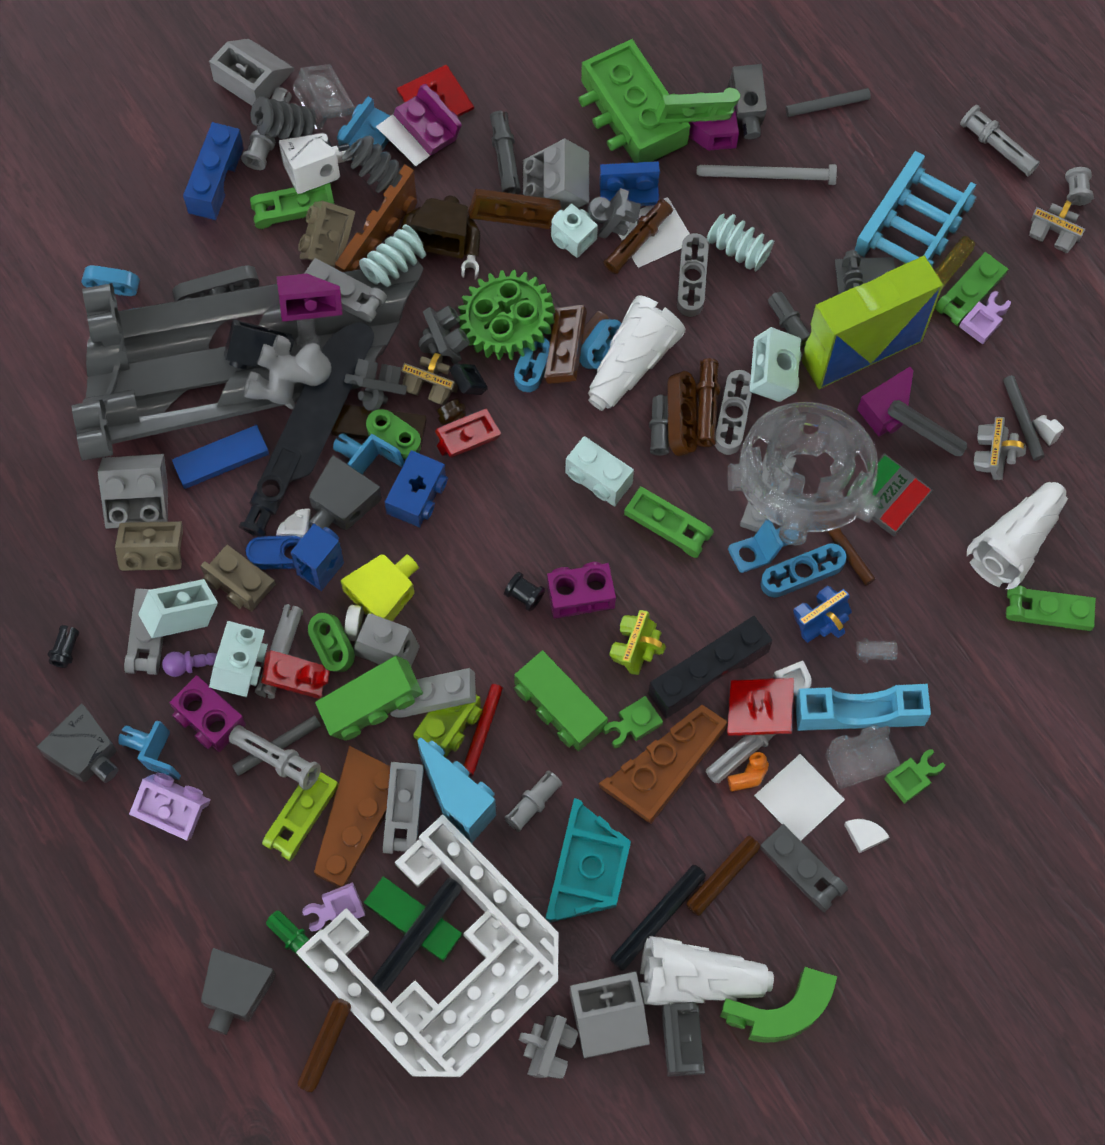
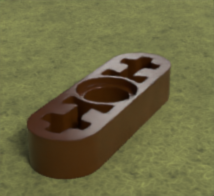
M681 371L668 378V441L671 450L677 456L692 453L697 449L696 383L688 371Z

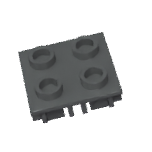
M847 251L843 259H835L838 294L870 282L895 269L894 257L861 258L857 251Z

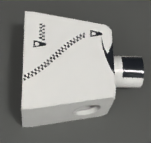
M323 133L279 140L283 165L297 194L339 179L338 163L345 162L342 160V157L350 147L348 143L332 146L327 135Z

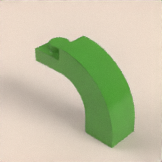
M804 967L800 974L795 996L785 1006L773 1010H764L726 998L720 1017L726 1019V1024L736 1028L745 1029L746 1025L751 1026L748 1040L766 1043L791 1039L806 1031L823 1013L832 997L837 976Z

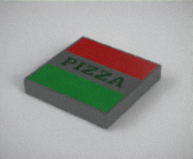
M884 453L847 495L846 500L894 537L928 499L933 489Z

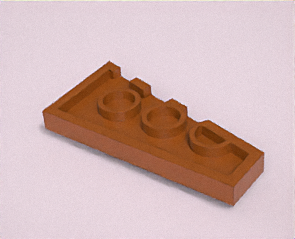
M405 164L399 171V174L402 176L396 187L389 185L383 194L385 199L378 212L375 210L371 211L366 218L363 234L357 232L336 261L335 269L341 272L361 269L359 261L362 258H367L371 251H376V247L382 243L387 235H392L397 230L403 216L414 210L417 204L415 175L412 168Z
M700 705L670 728V732L648 745L646 750L633 760L630 759L620 767L621 769L610 778L607 777L601 781L599 787L645 821L652 824L726 730L728 722L704 705Z
M351 746L348 749L314 874L317 877L339 888L347 885L386 815L391 767Z

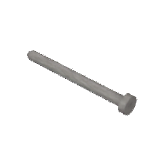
M829 164L828 169L697 166L696 174L702 177L828 180V185H836L837 165Z

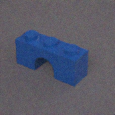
M214 122L211 123L183 194L189 214L212 220L217 219L225 198L224 181L227 170L235 172L244 149L240 129Z

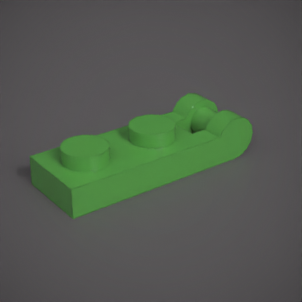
M726 88L723 93L700 92L696 94L663 95L655 113L658 123L728 120L732 117L735 110L734 106L737 105L740 99V93L734 88Z
M330 183L297 194L295 188H289L251 197V209L256 214L253 218L255 227L265 229L275 223L305 218L309 207L313 206L314 202L325 201L334 204ZM275 205V210L267 211L268 206Z
M984 252L948 293L941 297L935 306V310L940 314L945 313L951 318L953 324L957 327L960 326L961 321L977 303H981L1005 277L1008 268ZM956 302L961 308H957L952 303Z
M641 486L624 510L625 516L682 548L686 554L697 558L703 550L701 546L704 541H708L714 533L707 524ZM687 529L694 532L692 539L684 535Z
M1019 585L1007 591V598L1010 599V606L1006 608V618L1008 620L1092 631L1094 628L1096 598L1026 589ZM1022 602H1029L1030 610L1023 608Z

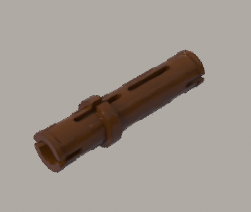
M659 199L645 216H641L637 220L636 227L622 240L609 257L603 261L605 267L610 272L618 274L620 269L646 240L658 233V227L673 213L672 206L664 199Z
M712 358L700 361V380L696 386V393L699 395L696 443L702 447H712L716 444L717 396L720 394V385L718 384L719 362Z

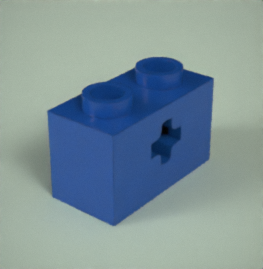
M411 450L385 500L386 514L420 528L423 520H428L433 513L435 507L433 500L436 494H442L446 487L448 477L445 474V464Z
M316 524L311 526L291 551L297 575L320 591L325 588L344 564L338 535L328 527L322 529Z

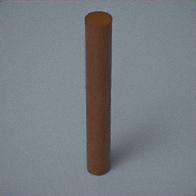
M823 505L818 506L813 511L815 516L835 544L844 549L847 561L864 585L871 584L875 580L871 571Z

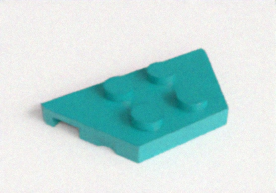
M576 798L573 801L545 918L548 922L615 908L631 841L620 832L612 829L608 822L602 817L596 816L583 805L584 803Z

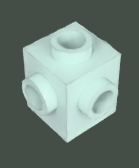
M570 204L565 210H559L552 218L551 237L553 242L559 248L568 250L576 258L597 240L598 225L592 220L588 212L583 209L579 210L573 204Z

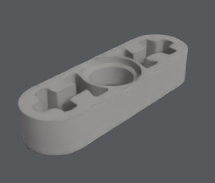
M698 233L687 235L682 242L677 308L681 314L688 317L698 315L703 309L705 300L709 244L707 239ZM692 244L698 245L697 260H691ZM689 269H695L700 272L701 277L696 281H691L685 277L684 273ZM689 290H694V306H689L687 302Z
M744 370L731 372L726 381L715 444L717 450L726 455L736 453L742 445L752 392H750L751 375ZM737 381L743 382L740 398L734 397ZM730 406H737L742 410L743 414L739 418H730L725 410ZM728 427L734 428L731 444L725 443Z

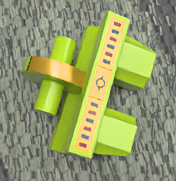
M639 610L638 616H623L620 623V632L622 635L630 636L628 643H613L609 653L614 662L624 665L630 674L639 675L644 660L651 662L654 654H663L666 649V645L659 641L661 632L656 630L657 624L649 618V612Z

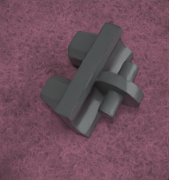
M620 188L611 201L604 197H597L589 203L588 213L590 217L598 223H604L598 232V237L606 239L611 232L624 236L629 229L630 222L635 223L638 220L641 204L627 200L629 191Z
M449 305L437 312L431 307L424 310L423 314L429 328L424 329L422 332L424 336L418 342L420 350L424 353H431L432 356L435 352L440 353L442 356H450L454 364L461 361L462 358L459 352L467 347L470 341L462 329L457 328L452 332L449 330L460 322L457 311Z
M358 359L355 374L346 373L344 382L366 387L364 391L359 392L358 398L363 401L365 409L375 411L388 401V397L383 394V391L406 394L407 386L399 384L401 367L382 364L379 380H377L375 377L378 363Z

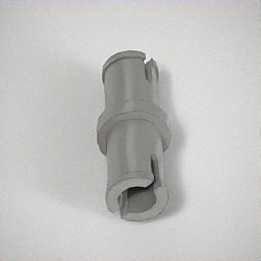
M546 771L545 775L531 790H526L522 794L523 799L505 816V821L513 829L520 832L536 812H541L545 808L544 803L562 786L561 780L554 773L551 774L550 771Z

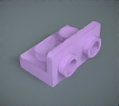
M156 773V775L153 774L142 779L129 815L186 841L191 839L202 809L209 805L210 799L202 796L203 792L195 787H182L173 783L174 779L163 773Z

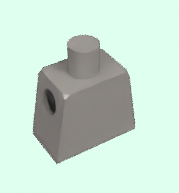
M368 613L353 650L356 656L377 664H382L390 658L398 656L408 660L410 666H412L420 645L410 628Z

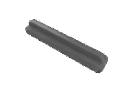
M894 400L888 409V414L954 456H962L967 448V443L900 400Z

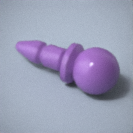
M186 651L184 655L180 652H170L164 657L162 667L169 676L178 677L186 671L193 673V667L214 665L217 653L199 654L191 657L190 651Z

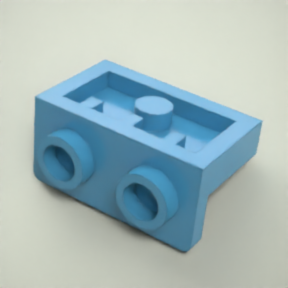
M368 96L363 104L356 106L348 125H343L337 135L338 144L348 143L351 146L359 138L370 135L374 138L373 144H380L383 150L390 140L376 126L390 117V115L375 108L374 99Z

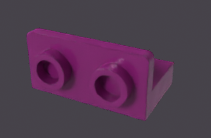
M427 84L420 86L417 96L396 107L393 114L430 156L456 141L462 126L457 115L447 108L439 95L432 91Z

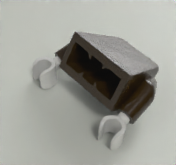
M450 195L446 196L444 200L429 198L422 207H418L404 216L400 229L402 230L405 224L410 226L419 236L425 251L461 259L466 255L467 260L461 266L462 277L464 278L465 269L469 267L475 270V279L478 277L479 265L475 259L476 256H479L481 233L474 219L469 218L468 207L460 204L458 198Z

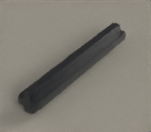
M692 865L611 956L610 961L616 968L621 971L625 970L644 948L647 938L655 936L701 884L706 874L700 867Z
M452 878L446 879L373 976L371 982L379 991L386 992L460 894L462 886Z

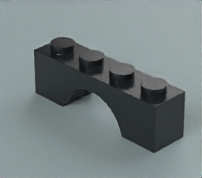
M752 616L651 681L648 695L667 719L692 703L706 687L723 675L738 668L744 669L769 653L773 640L757 618Z

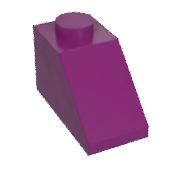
M307 273L277 276L282 322L343 315L340 286Z
M911 367L906 368L861 397L857 410L878 437L886 432L894 433L903 426V423L888 414V409L894 400H900L906 405L909 404L913 369Z

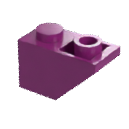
M735 110L732 117L728 120L688 122L690 125L689 138L706 150L732 149L737 147L739 130Z

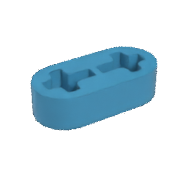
M90 265L85 267L82 284L87 288L113 283L115 294L135 296L140 278L130 271Z
M604 319L595 326L581 347L579 361L583 367L598 369L610 349L611 340L622 324L620 321Z
M544 338V343L534 342L535 349L538 347L543 348V353L538 354L537 360H533V351L528 347L524 348L525 356H520L514 372V382L516 387L523 392L535 391L541 384L546 370L550 342L546 338ZM529 368L533 369L532 378L528 382L523 381V376L527 375Z

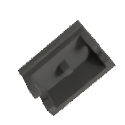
M695 1002L664 1004L662 1006L667 1077L705 1074L699 1005Z

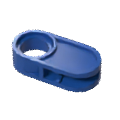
M298 536L256 537L247 544L246 555L248 560L261 570L295 569L293 559L287 558L284 554L289 546L297 545L302 538Z

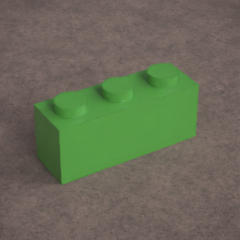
M543 650L514 674L515 692L523 701L527 702L530 700L537 708L535 710L536 714L545 724L548 725L551 722L559 731L557 733L558 737L567 747L570 748L573 745L579 752L603 731L608 718Z
M394 656L319 699L315 704L329 735L342 740H350L360 735L361 729L369 724L376 725L385 721L388 718L387 714L413 705L415 698L422 695L423 692L408 660Z

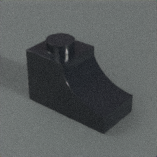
M233 319L224 351L225 360L230 361L229 365L240 369H247V366L256 367L263 344L273 347L277 335L287 338L291 343L289 350L291 352L294 338L289 333Z

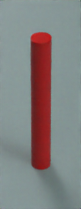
M491 684L463 765L469 771L470 777L474 776L503 687L497 684Z

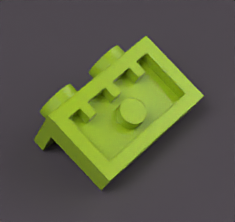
M476 695V702L428 712L413 734L414 738L418 740L421 737L427 743L431 740L434 741L445 751L444 757H447L451 750L457 751L465 738V735L462 733L468 724L473 726L482 713L480 697Z

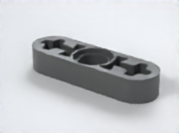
M245 265L180 283L172 289L174 300L179 301L258 287L260 282L255 267Z

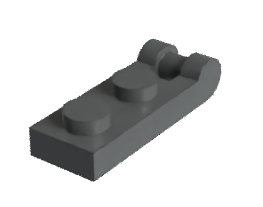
M784 823L761 844L760 849L822 912H826L832 906L831 901L837 895L841 897L848 891L846 884L839 877L835 876ZM820 880L828 886L822 892L815 887Z

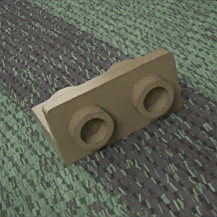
M325 201L314 202L306 214V222L308 223L306 234H303L299 241L300 259L313 261L316 258L335 268L336 261L347 246L356 211Z
M182 521L119 523L115 545L119 569L122 571L181 569Z
M228 544L210 564L204 561L200 566L205 582L216 591L221 588L228 594L226 596L227 599L239 609L244 606L252 612L276 585L274 579Z

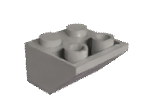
M250 39L227 41L209 61L213 80L251 106L259 97L269 99L274 90L280 87L294 71L292 66Z
M564 138L524 159L523 195L560 200V210H565L570 204L579 208L589 203V152Z
M164 454L102 458L97 472L105 529L119 528V523L168 522V481Z
M636 972L570 986L569 993L584 1059L650 1044L645 1009Z

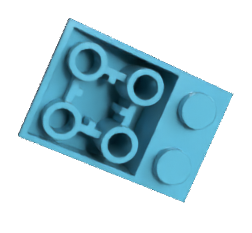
M420 737L417 740L420 759L424 765L441 812L473 843L496 816V804L493 798L495 794L483 782L480 781L476 784L468 777L470 775L469 771L461 763L455 761L452 764L443 756L445 751L432 740L427 743Z

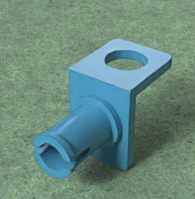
M342 433L338 437L343 442L336 438L333 444V449L336 452L350 459L347 465L360 474L365 472L378 454L400 467L404 465L400 451L373 434L363 444H360L345 433Z
M769 519L763 523L754 537L730 544L728 551L739 572L744 573L770 564L782 547L800 542L801 531L795 523L775 529L772 521ZM742 548L751 549L755 554V560L753 562L742 560L739 550Z
M155 721L149 734L133 729L130 726H125L121 730L127 733V736L119 735V745L141 751L137 759L147 769L169 775L177 780L180 779L181 775L171 765L157 761L170 734V731L162 722Z

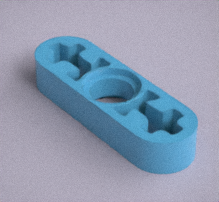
M827 544L771 566L762 575L761 589L767 596L776 598L838 574L845 565L846 553L837 544ZM827 554H830L831 557H838L836 565H833L831 561L823 563L820 568L821 572H819L818 564L826 560ZM798 564H807L812 569V574L806 578L800 577L796 574L795 567ZM786 569H788L789 577L781 581L780 587L777 588L775 584H768L771 576H774L776 580L784 578L787 573Z

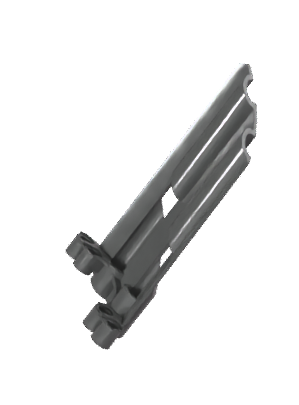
M406 261L408 271L404 273L397 268L400 276L397 280L388 275L391 283L388 287L384 286L381 282L377 285L373 284L361 269L343 272L371 288L382 290L388 298L383 306H378L376 309L377 315L372 322H366L343 309V315L282 322L277 284L122 311L118 310L113 283L82 288L90 330L86 355L87 391L83 403L71 405L82 461L112 456V444L284 405L272 403L265 399L257 400L244 397L245 385L250 371L257 372L263 378L269 380L268 368L257 363L256 367L247 366V369L236 368L229 365L230 361L225 360V347L209 349V343L215 331L227 320L264 314L258 326L292 334L294 344L292 351H289L291 356H296L304 346L310 343L318 344L320 350H322L334 333L347 325L361 322L371 327L374 332V340L365 360L375 362L379 355H383L403 317L402 313L412 290L417 287L424 268L418 261L414 266ZM362 298L359 303L366 304L368 300ZM227 383L218 403L165 412L187 390ZM295 383L292 397L294 403L297 402L304 388V383ZM353 384L351 389L360 388L362 386Z

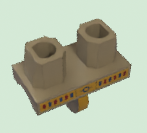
M435 352L432 359L424 356L421 357L420 365L428 367V371L406 363L403 364L401 372L405 376L402 385L407 386V393L419 396L423 382L430 383L433 386L428 400L444 406L451 392L457 393L459 386L455 381L437 375L438 372L448 375L451 366L442 363L443 356L438 352Z

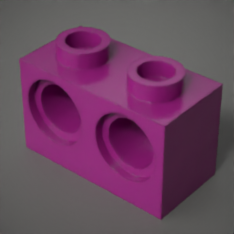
M590 562L583 565L582 568L570 569L569 567H560L554 569L552 573H547V588L553 619L615 608L616 596L609 563ZM598 581L604 587L599 590H593L588 584ZM567 586L573 592L569 595H561L557 590L560 587Z
M197 675L169 702L174 710L172 717L183 728L192 727L197 732L194 737L206 749L212 746L220 753L229 743V735L233 728L237 725L246 726L243 716L212 688H209ZM191 702H202V705L198 710H187V707ZM214 722H225L222 730L218 732L209 730Z

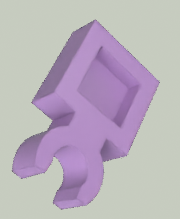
M997 291L990 294L986 306L978 302L961 321L959 326L981 344H984L1001 325L1003 319L1000 316L1007 313L1011 301L1008 300L1002 306L997 305L994 302L998 296Z
M353 882L322 894L323 905L311 903L303 908L304 916L310 913H316L319 916L316 922L309 924L310 931L320 930L324 926L325 921L330 919L333 921L346 908L356 919L365 916L364 907Z

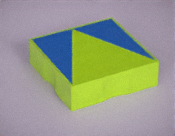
M925 255L886 272L870 282L851 288L816 304L811 321V334L806 341L801 361L818 389L923 341L943 287L941 280Z

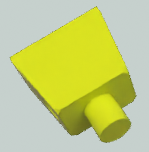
M384 554L379 555L345 576L341 580L342 589L357 606L363 607L366 615L368 613L393 621L414 594L413 583L408 578L419 569V566L407 554L395 565Z

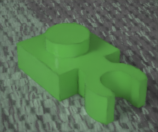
M644 696L621 710L618 716L622 721L609 722L604 726L603 733L606 735L611 731H617L620 737L612 742L613 748H619L625 743L628 735L631 734L634 740L638 741L662 726L663 721L647 697Z
M933 749L924 752L918 764L912 758H909L885 776V781L904 804L930 786L931 781L927 776H936L945 767L943 762L937 767H932L928 764L927 759L934 754Z

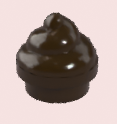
M456 398L436 410L440 416L437 419L442 425L452 423L466 417V407L464 403L460 404Z

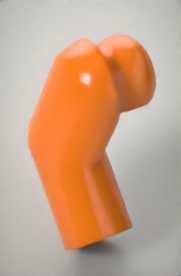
M761 752L751 754L744 773L727 777L731 792L756 787L761 784L769 767L765 754Z

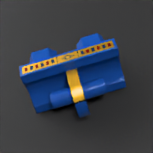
M829 586L817 594L816 598L819 606L812 609L807 603H802L794 608V618L800 626L801 637L807 643L820 634L823 637L830 633L837 638L845 634L843 624L849 620L848 615L852 613L848 603L849 594L844 589L836 592Z

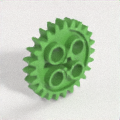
M501 270L499 278L495 279L490 273L488 274V282L478 279V289L469 287L471 296H462L464 305L458 307L460 312L459 324L461 326L460 329L465 332L470 341L469 345H474L475 352L478 353L484 349L487 358L495 352L498 360L502 358L503 353H507L509 359L512 360L514 352L518 351L523 357L525 356L524 348L528 347L535 351V341L544 343L545 340L542 333L551 334L549 324L555 323L553 316L555 308L552 303L551 293H547L545 284L539 285L537 277L529 281L527 272H524L519 278L515 270H512L510 276L506 277L504 271Z

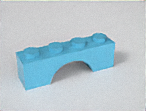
M928 684L895 685L883 691L867 694H846L837 692L831 687L799 689L795 699L797 731L925 726L931 715Z

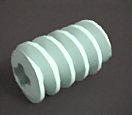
M725 214L720 215L711 227L707 241L711 244L716 242V247L719 250L726 248V255L732 257L736 254V261L738 263L745 261L747 269L755 267V272L759 270L769 257L774 241L770 240L764 245L762 243L765 236L763 233L754 238V227H751L746 232L743 231L745 226L744 220L734 225L735 214H732L727 219L724 218Z
M405 224L402 230L399 229L394 233V237L390 236L385 240V244L381 243L376 247V251H371L367 258H362L359 261V265L369 281L376 285L381 282L384 286L388 287L391 285L388 275L397 280L400 277L397 268L404 273L407 272L408 266L406 261L414 266L417 264L414 254L423 259L426 256V252L417 233Z

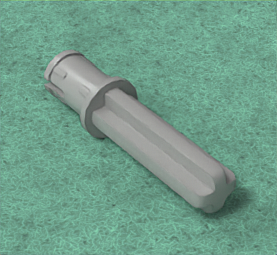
M776 734L745 735L706 769V774L714 783H720L761 746L767 747L768 741Z

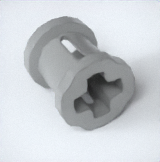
M1076 167L1068 170L1065 174V179L1069 183L1067 200L1072 202V205H1086L1094 199L1093 191L1090 190L1089 180L1092 178V172L1089 168Z

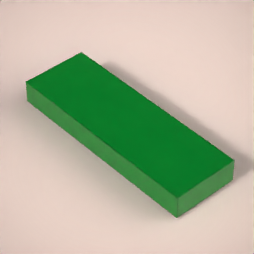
M384 876L363 902L366 907L403 934L407 933L425 909L423 904ZM441 918L421 944V947L444 962L463 934Z

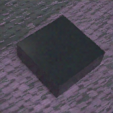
M456 363L449 369L463 394L482 395L488 389L475 365Z

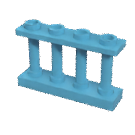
M915 151L857 239L855 251H857V254L865 257L870 248L874 250L878 248L904 263L919 258L882 237L883 234L880 232L884 226L888 228L892 226L929 246L924 255L933 267L935 263L932 261L934 255L938 254L940 256L948 244L947 235L949 232L954 234L963 219L960 217L963 210L969 212L976 200V196L973 195L976 184L970 182L963 193L925 173V169L922 168L925 156ZM913 183L916 185L920 183L957 204L949 215L912 195L911 190H909ZM906 204L943 224L937 235L934 236L897 216L895 211L897 206H904Z

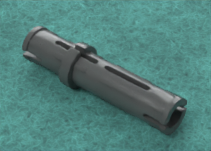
M502 110L495 111L490 114L493 129L491 141L497 154L502 192L518 194L521 189L513 151L515 140L514 135L510 131L508 113Z

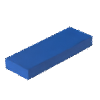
M255 425L172 459V462L183 488L186 489L269 455V451L258 426Z

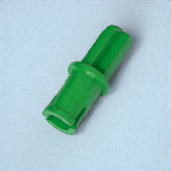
M279 910L271 914L266 921V925L286 944L285 949H291L295 954L310 940L305 935L306 931L303 928L299 930Z

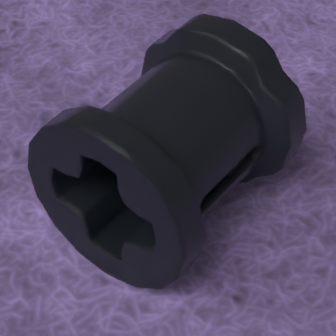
M517 572L508 583L504 595L506 597H514L526 605V610L529 612L533 611L543 597L545 588L535 586L523 578L524 574Z

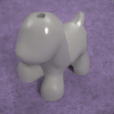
M277 335L273 347L263 344L257 362L258 365L269 369V380H266L257 372L250 371L245 385L244 397L257 400L265 399L294 409L295 403L292 397L295 383L301 382L310 386H318L324 383L331 374V363L316 343L307 344L296 356H291L289 354L291 343L287 338Z

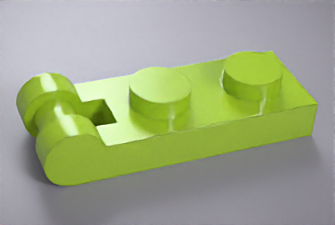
M320 772L317 781L310 789L304 790L298 785L265 835L262 845L270 850L273 848L282 852V857L291 861L336 792L339 783ZM284 829L293 833L289 841L280 837Z

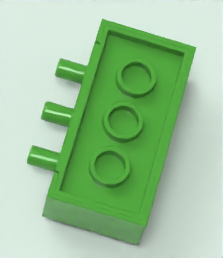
M633 39L582 62L581 82L588 93L579 96L578 100L582 107L595 102L602 114L592 120L596 129L607 124L611 126L616 134L615 137L607 140V146L611 151L624 146L634 163L652 162L688 144L690 130L688 122H657L655 113L663 95H669V93Z

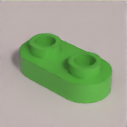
M385 409L375 410L368 416L366 427L369 436L373 434L396 447L403 459H407L411 450L419 453L421 438L416 429ZM379 420L387 422L384 426L376 424ZM403 437L411 439L408 443L400 442Z
M318 613L313 616L308 625V634L323 666L334 672L347 671L354 662L355 653L340 620L335 615L328 613ZM330 625V632L326 634V627ZM343 652V658L339 661V654Z

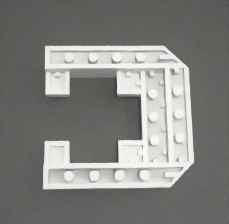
M442 814L419 836V840L395 861V865L417 888L441 866L485 912L464 932V936L486 959L450 994L437 1004L414 981L391 1003L347 957L369 935V931L347 908L323 930L320 929L296 952L338 998H342L351 1004L350 1011L412 1077H461L558 982V932Z

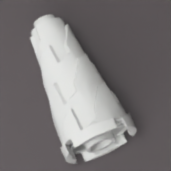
M639 295L631 303L622 324L611 340L610 349L598 367L597 375L590 385L588 392L590 398L588 401L597 409L603 411L605 408L614 407L624 394L631 390L649 369H653L666 352L684 335L686 329L683 323L666 307L662 311L656 308L658 302Z
M1057 482L1044 483L1030 497H1026L1015 508L1003 515L992 527L974 538L967 548V556L972 553L974 556L969 562L974 570L986 581L997 587H1000L1003 582L1009 583L1006 589L1017 587L1035 562L1034 558L1046 536L1058 521V515L1068 500L1066 489Z
M649 936L644 946L640 974H644L645 983L640 982L643 1004L705 1003V1000H725L726 998L737 1001V998L764 997L767 991H772L774 975L772 971H768V967L765 964L744 960L741 956L711 952L709 948L682 944L681 941Z

